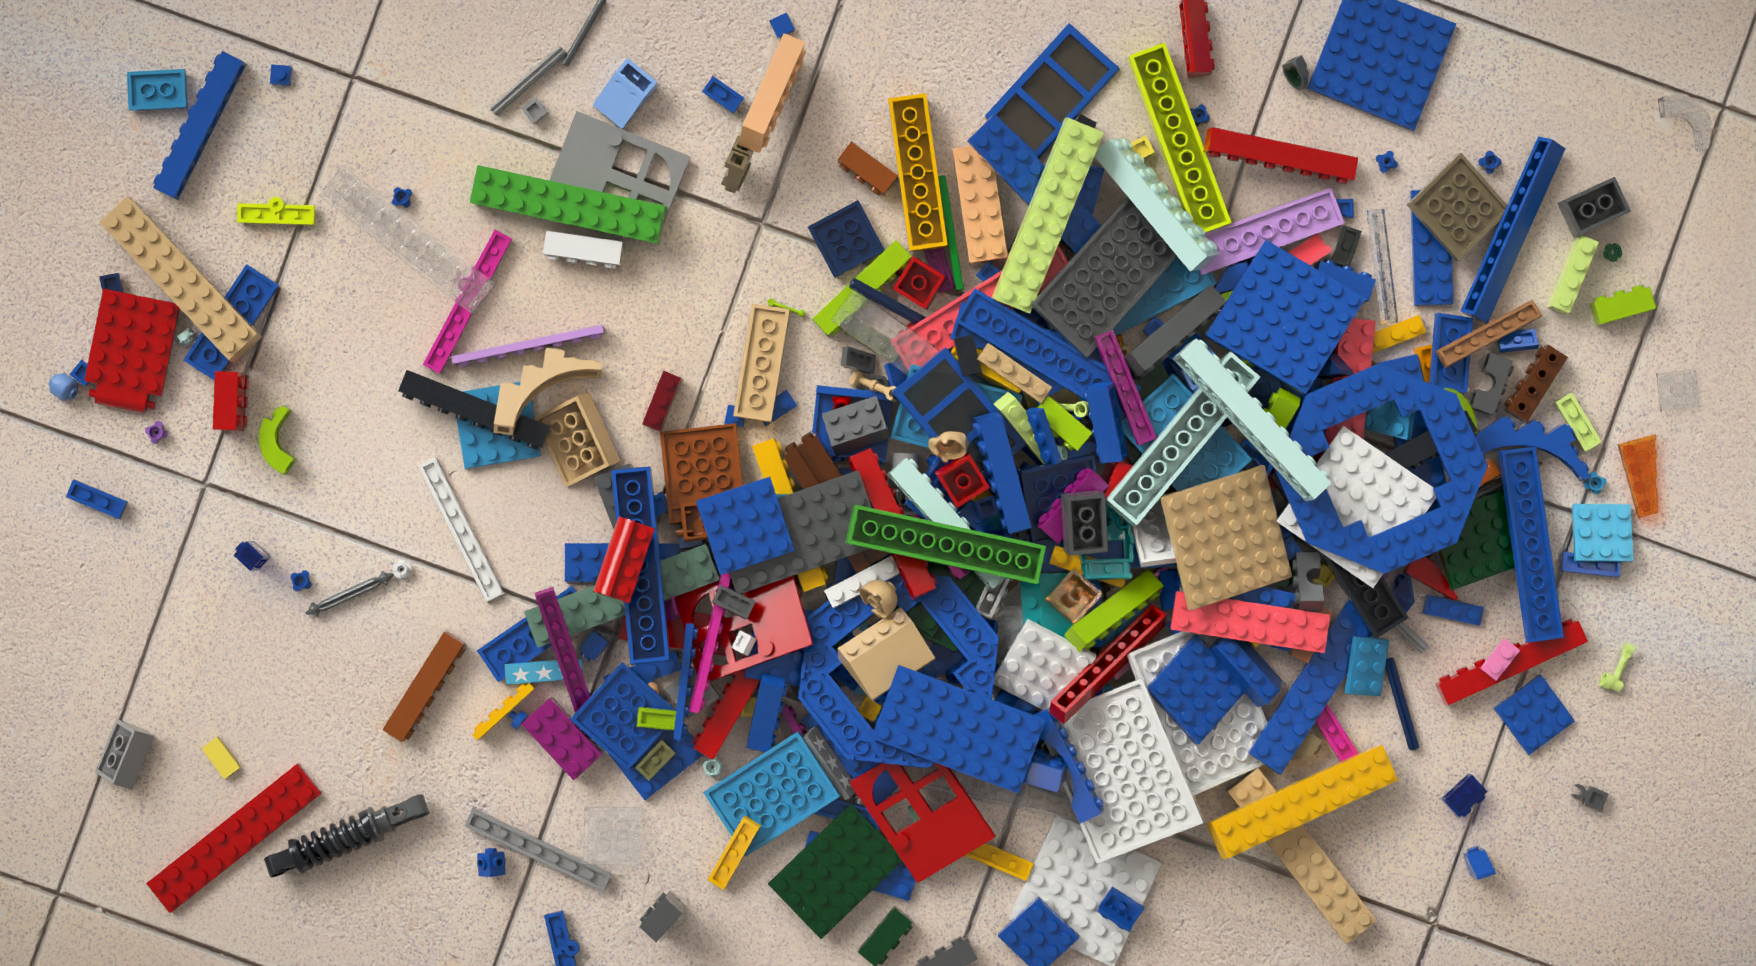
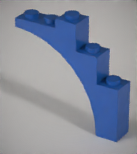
M1502 416L1478 431V434H1475L1482 454L1503 446L1536 447V449L1545 451L1559 459L1570 468L1579 481L1590 477L1588 466L1585 462L1580 461L1577 449L1570 445L1571 442L1576 440L1573 436L1575 432L1570 425L1565 423L1544 434L1545 428L1540 421L1531 420L1519 429L1514 430L1515 424L1511 418Z

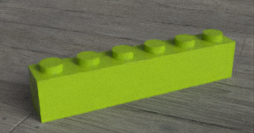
M895 240L856 279L881 292L883 290L882 286L886 282L890 284L897 277L896 272L900 269L905 270L912 256ZM848 284L812 320L827 336L831 334L835 336L842 329L840 325L844 321L850 322L856 316L854 312L858 308L862 310L870 302L867 297L850 289Z
M1150 569L1146 570L1071 626L1064 636L1076 647L1078 652L1085 648L1088 651L1096 644L1095 640L1099 638L1101 641L1109 634L1108 631L1111 628L1113 631L1122 624L1121 621L1123 619L1128 621L1134 616L1136 609L1141 611L1148 605V600L1153 602L1161 595L1159 591L1164 587Z

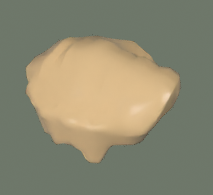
M954 431L944 432L938 437L930 438L928 441L931 453L940 457L945 463L948 460L964 457L970 444L965 434Z

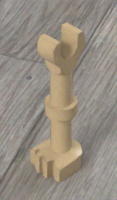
M855 371L848 382L855 389H861L862 385H864L873 392L878 391L885 394L887 399L892 402L897 401L893 398L892 393L897 387H886L877 380H869L865 378L863 372Z

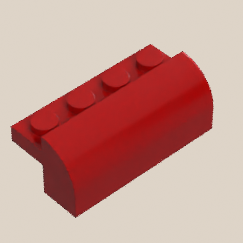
M618 517L593 590L594 593L627 603L631 602L655 528Z

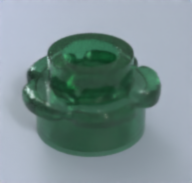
M1609 243L1604 247L1603 255L1605 259L1615 262L1618 258H1621L1622 249L1617 243Z

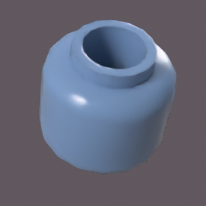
M66 373L55 374L49 381L50 393L61 401L74 399L78 394V382Z

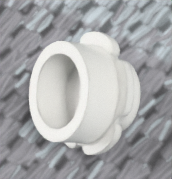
M399 560L398 563L393 565L392 570L395 577L400 579L407 578L412 568L405 560Z

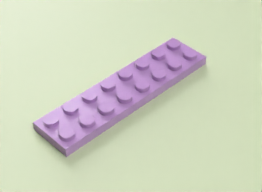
M1332 188L1206 232V238L1216 244V250L1220 254L1204 269L1199 270L1201 276L1256 256L1265 240L1278 247H1282L1345 224Z

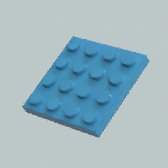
M500 385L462 392L497 405ZM531 400L523 409L521 415L535 420ZM457 419L465 469L541 456L540 447L538 450L528 447V442L523 440L518 443L510 440V435L502 434L500 436L492 433V428L485 426L484 429L473 425L474 421L467 419L466 422Z

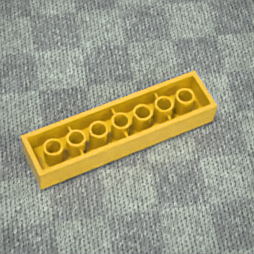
M923 93L888 98L909 253L947 248L948 244L927 95Z
M773 438L753 445L752 448L763 479L771 477L776 494L794 493L793 489H796L793 477H788L787 471L790 469L786 460H782L780 453H783L780 441L776 442ZM820 566L798 574L804 592L825 585V580L829 579L825 568L821 569Z

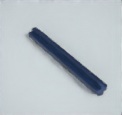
M853 278L849 284L850 289L913 324H917L926 318L856 278Z
M1390 657L1386 659L1385 669L1408 748L1411 751L1419 748V743L1395 660Z

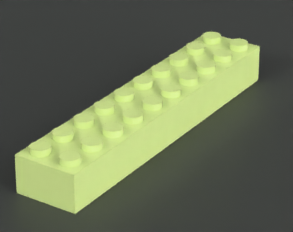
M1064 118L991 298L1030 314L1032 310L1030 304L1039 293L1104 132L1073 119Z

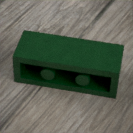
M894 905L860 946L858 953L873 966L882 965L888 958L886 954L889 950H895L901 942L898 939L903 934L906 936L913 928L911 926L912 919Z

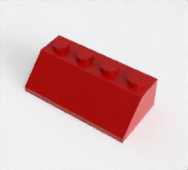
M1180 0L1179 10L1187 78L1210 76L1212 70H1215L1214 59L1210 58V51L1213 50L1212 40H1208L1210 21H1206L1205 14L1208 13V3L1204 2V0Z

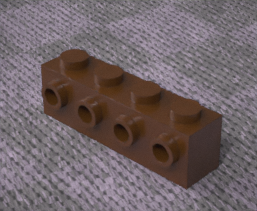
M1550 345L1538 349L1535 354L1537 357L1535 362L1528 365L1525 370L1526 376L1523 380L1520 379L1515 386L1516 392L1513 396L1510 395L1504 404L1506 405L1504 411L1523 423L1528 422L1568 356Z

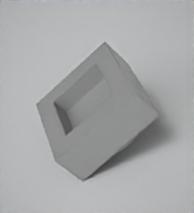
M537 97L521 108L533 125L549 114Z

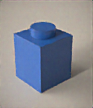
M593 630L579 650L582 651L581 655L585 659L595 661L610 641Z

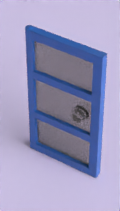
M1068 23L984 117L988 120L993 114H996L1039 159L1055 142L1064 118L1075 120L1120 68L1075 27Z
M944 347L895 388L892 393L930 438L938 437L942 433L949 431L965 434L970 443L967 452L986 479L989 477V474L983 468L982 460H985V458L979 452L977 442L980 440L977 434L975 435L972 423H975L974 417L995 411L1001 416L1002 414L970 376L962 377L959 363L947 348ZM1002 416L1013 456L1026 443Z

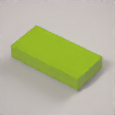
M639 707L637 727L674 730L676 710Z

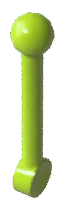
M772 298L767 302L769 306L790 309L791 312L798 314L800 317H804L806 314L804 310L785 306L775 302Z

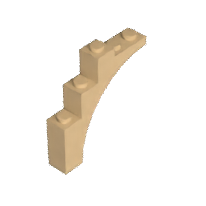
M556 347L546 348L543 368H539L536 365H523L520 385L511 382L501 383L493 433L513 435L516 422L523 409L535 396L552 385L566 380L600 378L602 363L596 360H579L576 357L566 358L565 350Z

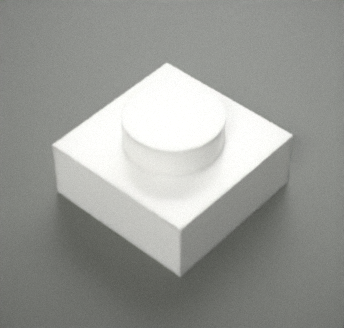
M740 630L732 648L748 656L756 638Z

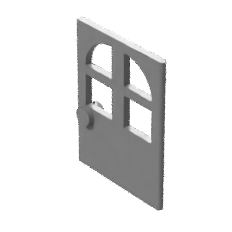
M576 111L549 181L600 192L604 191L607 181L631 190L629 198L637 199L639 194L663 203L664 206H667L666 221L690 156ZM624 141L647 149L637 178L612 169ZM655 153L660 155L668 164L671 174L669 191L644 182Z

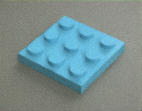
M1631 504L1572 505L1574 562L1634 561Z

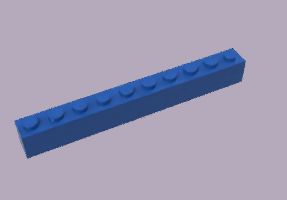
M1538 136L1461 308L1462 313L1474 320L1484 323L1489 322L1566 148L1553 139Z

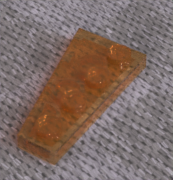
M1656 434L1617 444L1638 518L1658 513Z

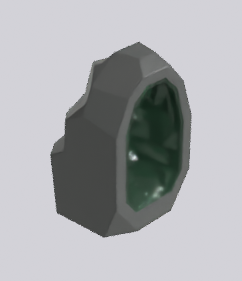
M1302 55L1294 57L1282 65L1283 73L1293 88L1301 90L1307 86L1309 73L1307 63Z

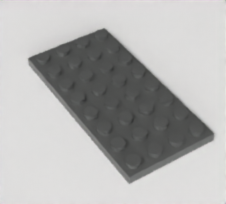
M1127 196L1034 299L1030 306L1084 358H1087L1097 347L1094 337L1111 331L1175 260L1177 255Z
M859 470L779 497L778 501L795 551L729 573L736 592L741 594L869 549L845 544L853 505L872 508Z

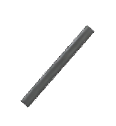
M598 0L563 59L562 63L569 66L606 0Z

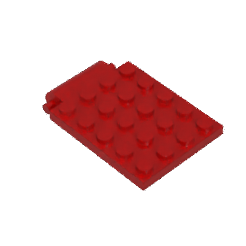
M103 289L84 379L87 382L97 383V389H90L89 397L95 398V404L146 413L147 408H155L156 402L149 401L150 394L158 396L163 394L180 308L175 303Z

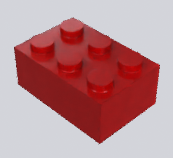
M215 371L214 430L244 431V427H247L248 419L245 416V408L248 407V397L245 396L246 389L249 387V378L246 377V374Z

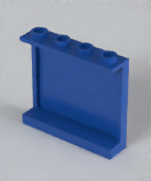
M817 385L812 434L817 432L828 449L829 455L833 457L832 460L844 462V458H849L871 448L872 452H876L880 461L878 465L886 462L889 439L835 456L822 413L833 410L834 402L832 398L834 396H849L851 398L850 404L877 396L889 431L892 401L887 399L885 394L878 391Z

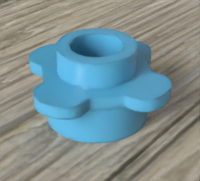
M1596 472L1589 473L1590 477L1583 483L1585 489L1592 490L1593 494H1599L1606 484V479L1598 476Z

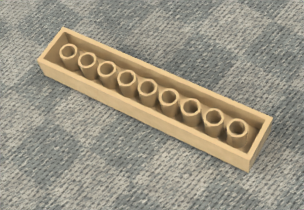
M127 196L100 221V224L229 361L235 363L262 338L255 328L133 199Z
M1259 768L1247 772L1225 789L1239 808L1276 791ZM1303 825L1265 841L1343 942L1348 944L1377 921Z

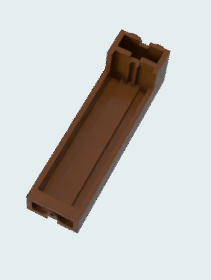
M811 431L801 437L800 443L792 442L784 449L783 457L803 489L842 476L817 432L813 434ZM867 549L847 556L855 571L859 573L890 553Z

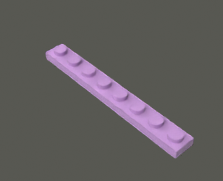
M603 325L459 354L451 356L453 364H458V367L469 366V362L472 361L484 363L488 362V358L491 357L503 359L507 358V354L515 353V356L526 354V350L533 349L536 352L545 350L544 346L552 345V348L564 346L563 342L571 341V344L583 342L582 338L590 337V340L599 339L601 334H605Z

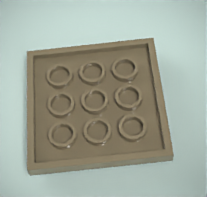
M1458 153L1407 206L1457 262L1502 219L1507 204L1462 153Z

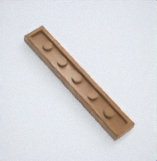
M1531 300L1436 351V354L1444 368H1447L1541 318L1542 314L1534 301Z

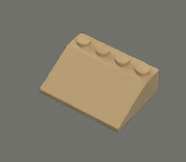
M589 392L578 395L535 417L536 421L552 427L546 445L565 487H569L621 462Z
M901 607L838 648V659L872 701L889 691L898 665L919 671L935 660L934 655L913 621Z

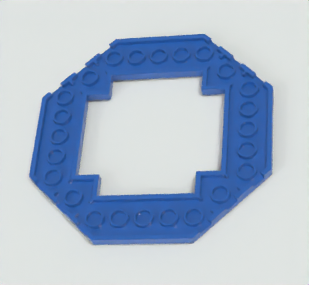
M1376 364L1307 394L1289 438L1301 445L1303 448L1301 451L1306 456L1312 457L1330 448L1322 431L1326 428L1394 400L1401 417L1419 410L1450 479V482L1433 489L1440 507L1369 537L1362 520L1345 527L1342 526L1327 489L1314 500L1305 501L1277 470L1275 472L1306 543L1385 574L1457 543L1488 465L1457 394L1387 366Z
M901 575L886 581L887 583L891 582L895 586L898 599L897 605L905 613L921 602L967 659V662L953 673L965 690L992 699L999 637L951 577L934 576L937 583L935 590L912 600ZM860 595L834 609L828 600L808 616L807 622L814 645L804 648L798 699L847 760L930 768L935 762L871 739L874 730L829 675L842 665L833 647L873 616L874 613L871 610L875 608L870 604L866 606Z

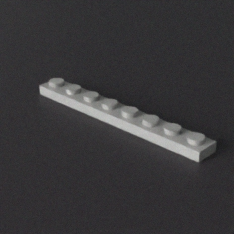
M475 808L472 809L466 821L465 827L604 892L612 873Z

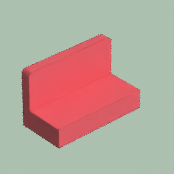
M1315 234L1289 251V253L1311 265L1330 253L1332 249L1329 245L1324 244L1318 234Z

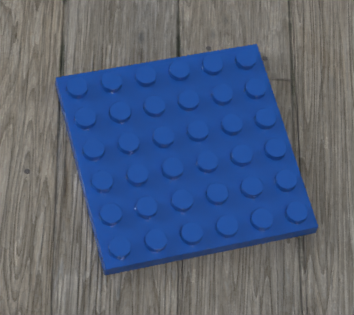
M1342 0L1307 89L1414 131L1456 23L1398 0Z
M1265 240L1205 334V337L1294 390L1306 395L1366 298Z

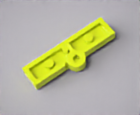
M279 197L271 198L268 204L237 203V223L315 225L316 206L285 205V202Z

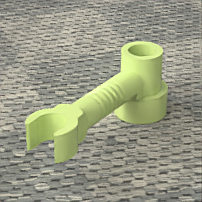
M1086 401L1077 402L1076 404L1057 402L1067 412H1074L1078 417L1089 415V404Z
M1627 643L1624 644L1622 656L1614 674L1611 675L1605 672L1600 679L1599 685L1605 689L1610 688L1617 692L1621 691L1623 682L1620 681L1628 659L1635 650V646Z

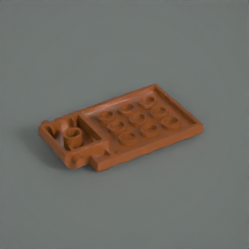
M736 423L660 432L669 524L683 525V529L675 531L676 537H684V542L708 540L696 503L697 500L743 485Z

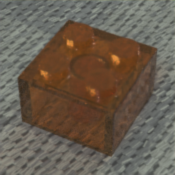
M1073 568L1046 597L1045 601L1074 625L1087 613L1102 593Z

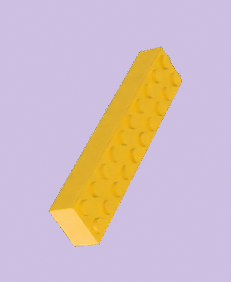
M1377 745L1211 820L1206 825L1221 859H1228L1398 781V778L1383 745Z

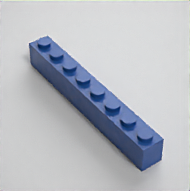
M224 51L215 57V66L212 72L209 71L206 75V83L198 91L197 101L195 105L190 107L188 111L189 117L186 123L184 122L179 129L180 135L177 140L173 141L171 145L172 151L169 157L164 159L162 163L163 169L160 174L156 175L153 184H155L154 189L179 200L246 66L245 62Z

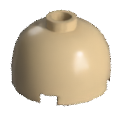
M876 579L869 581L859 590L860 597L865 605L870 604L875 608L871 611L883 619L894 611L898 602L895 592L896 588L891 582L887 583Z

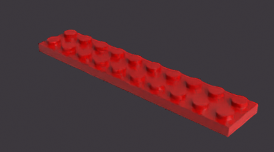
M299 763L296 764L146 884L167 911L172 913L322 794V792Z

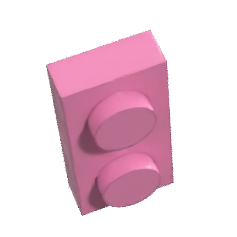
M1503 638L1480 669L1496 681L1520 650Z

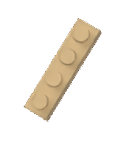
M989 343L986 344L976 359L1038 403L1043 402L1052 388Z

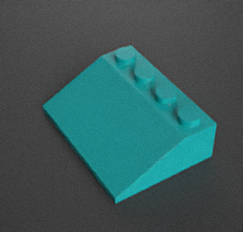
M1040 573L1038 584L1020 581L1023 626L1027 619L1066 638L1064 634L1069 628L1084 617L1081 574Z

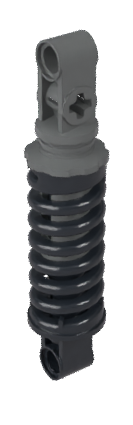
M424 795L413 796L388 808L383 806L377 811L370 806L368 809L358 813L359 819L351 815L349 816V823L341 819L339 827L335 823L330 824L329 831L325 827H321L320 833L322 837L320 838L316 831H312L310 833L312 841H309L306 835L301 836L302 844L297 839H289L288 849L264 858L269 876L277 877L294 868H297L303 874L312 869L314 864L320 866L324 860L326 862L332 861L333 856L339 858L343 853H351L352 848L359 850L362 845L369 846L371 841H384V833L393 832L395 827L414 819L422 818L430 813ZM399 811H403V813H401V817H398L397 815L400 814Z

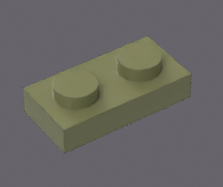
M662 739L635 768L649 781L676 752Z

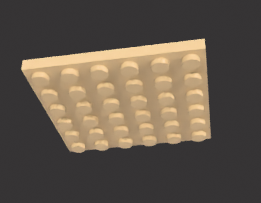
M1265 465L1160 497L1188 610H1194L1292 577L1280 526L1276 522L1278 517Z

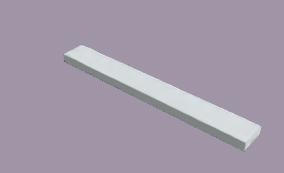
M434 457L418 465L486 602H490L503 595L504 592L437 458Z

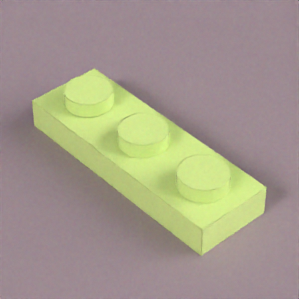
M1569 393L1554 402L1566 424L1570 425L1574 430V437L1583 452L1602 442L1573 393Z

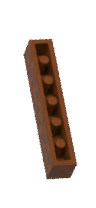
M447 631L443 632L382 729L400 742L406 739L409 740L415 732L413 730L416 723L419 724L424 718L425 714L423 711L426 706L429 708L434 702L435 698L433 695L436 690L440 691L444 686L445 681L443 679L454 670L456 665L453 663L455 660L463 656L466 651L464 648L466 643Z

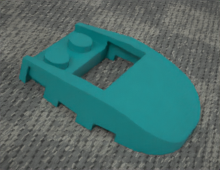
M1107 504V542L1123 541L1124 559H1086V554H1080L1079 559L1085 581L1129 580L1132 578L1130 566L1134 558L1133 544L1135 540L1134 535H1132L1131 524Z

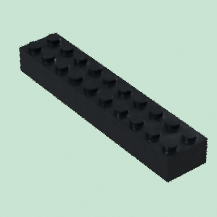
M1276 472L1272 473L1269 476L1287 504H1289ZM1320 552V556L1373 638L1377 639L1409 618L1383 576L1372 588Z

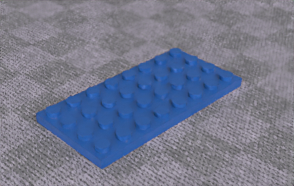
M898 665L871 739L1019 794L1046 719Z

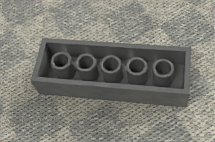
M1212 284L1124 357L1133 380L1138 376L1140 379L1143 378L1221 311V306L1226 301Z

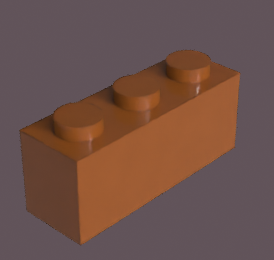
M852 141L838 159L839 167L846 173L851 171L856 175L854 178L861 184L866 182L871 186L870 190L878 196L880 193L884 196L898 178L897 174Z

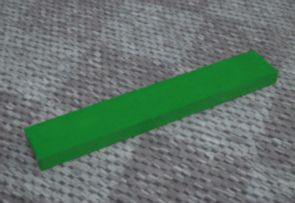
M942 175L938 176L954 285L955 291H961L964 287L946 176Z

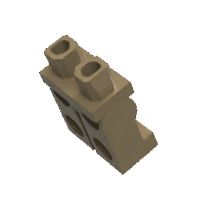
M739 135L726 159L724 167L728 169L721 185L725 186V190L732 193L740 191L751 167L750 161L753 155V150L738 145Z

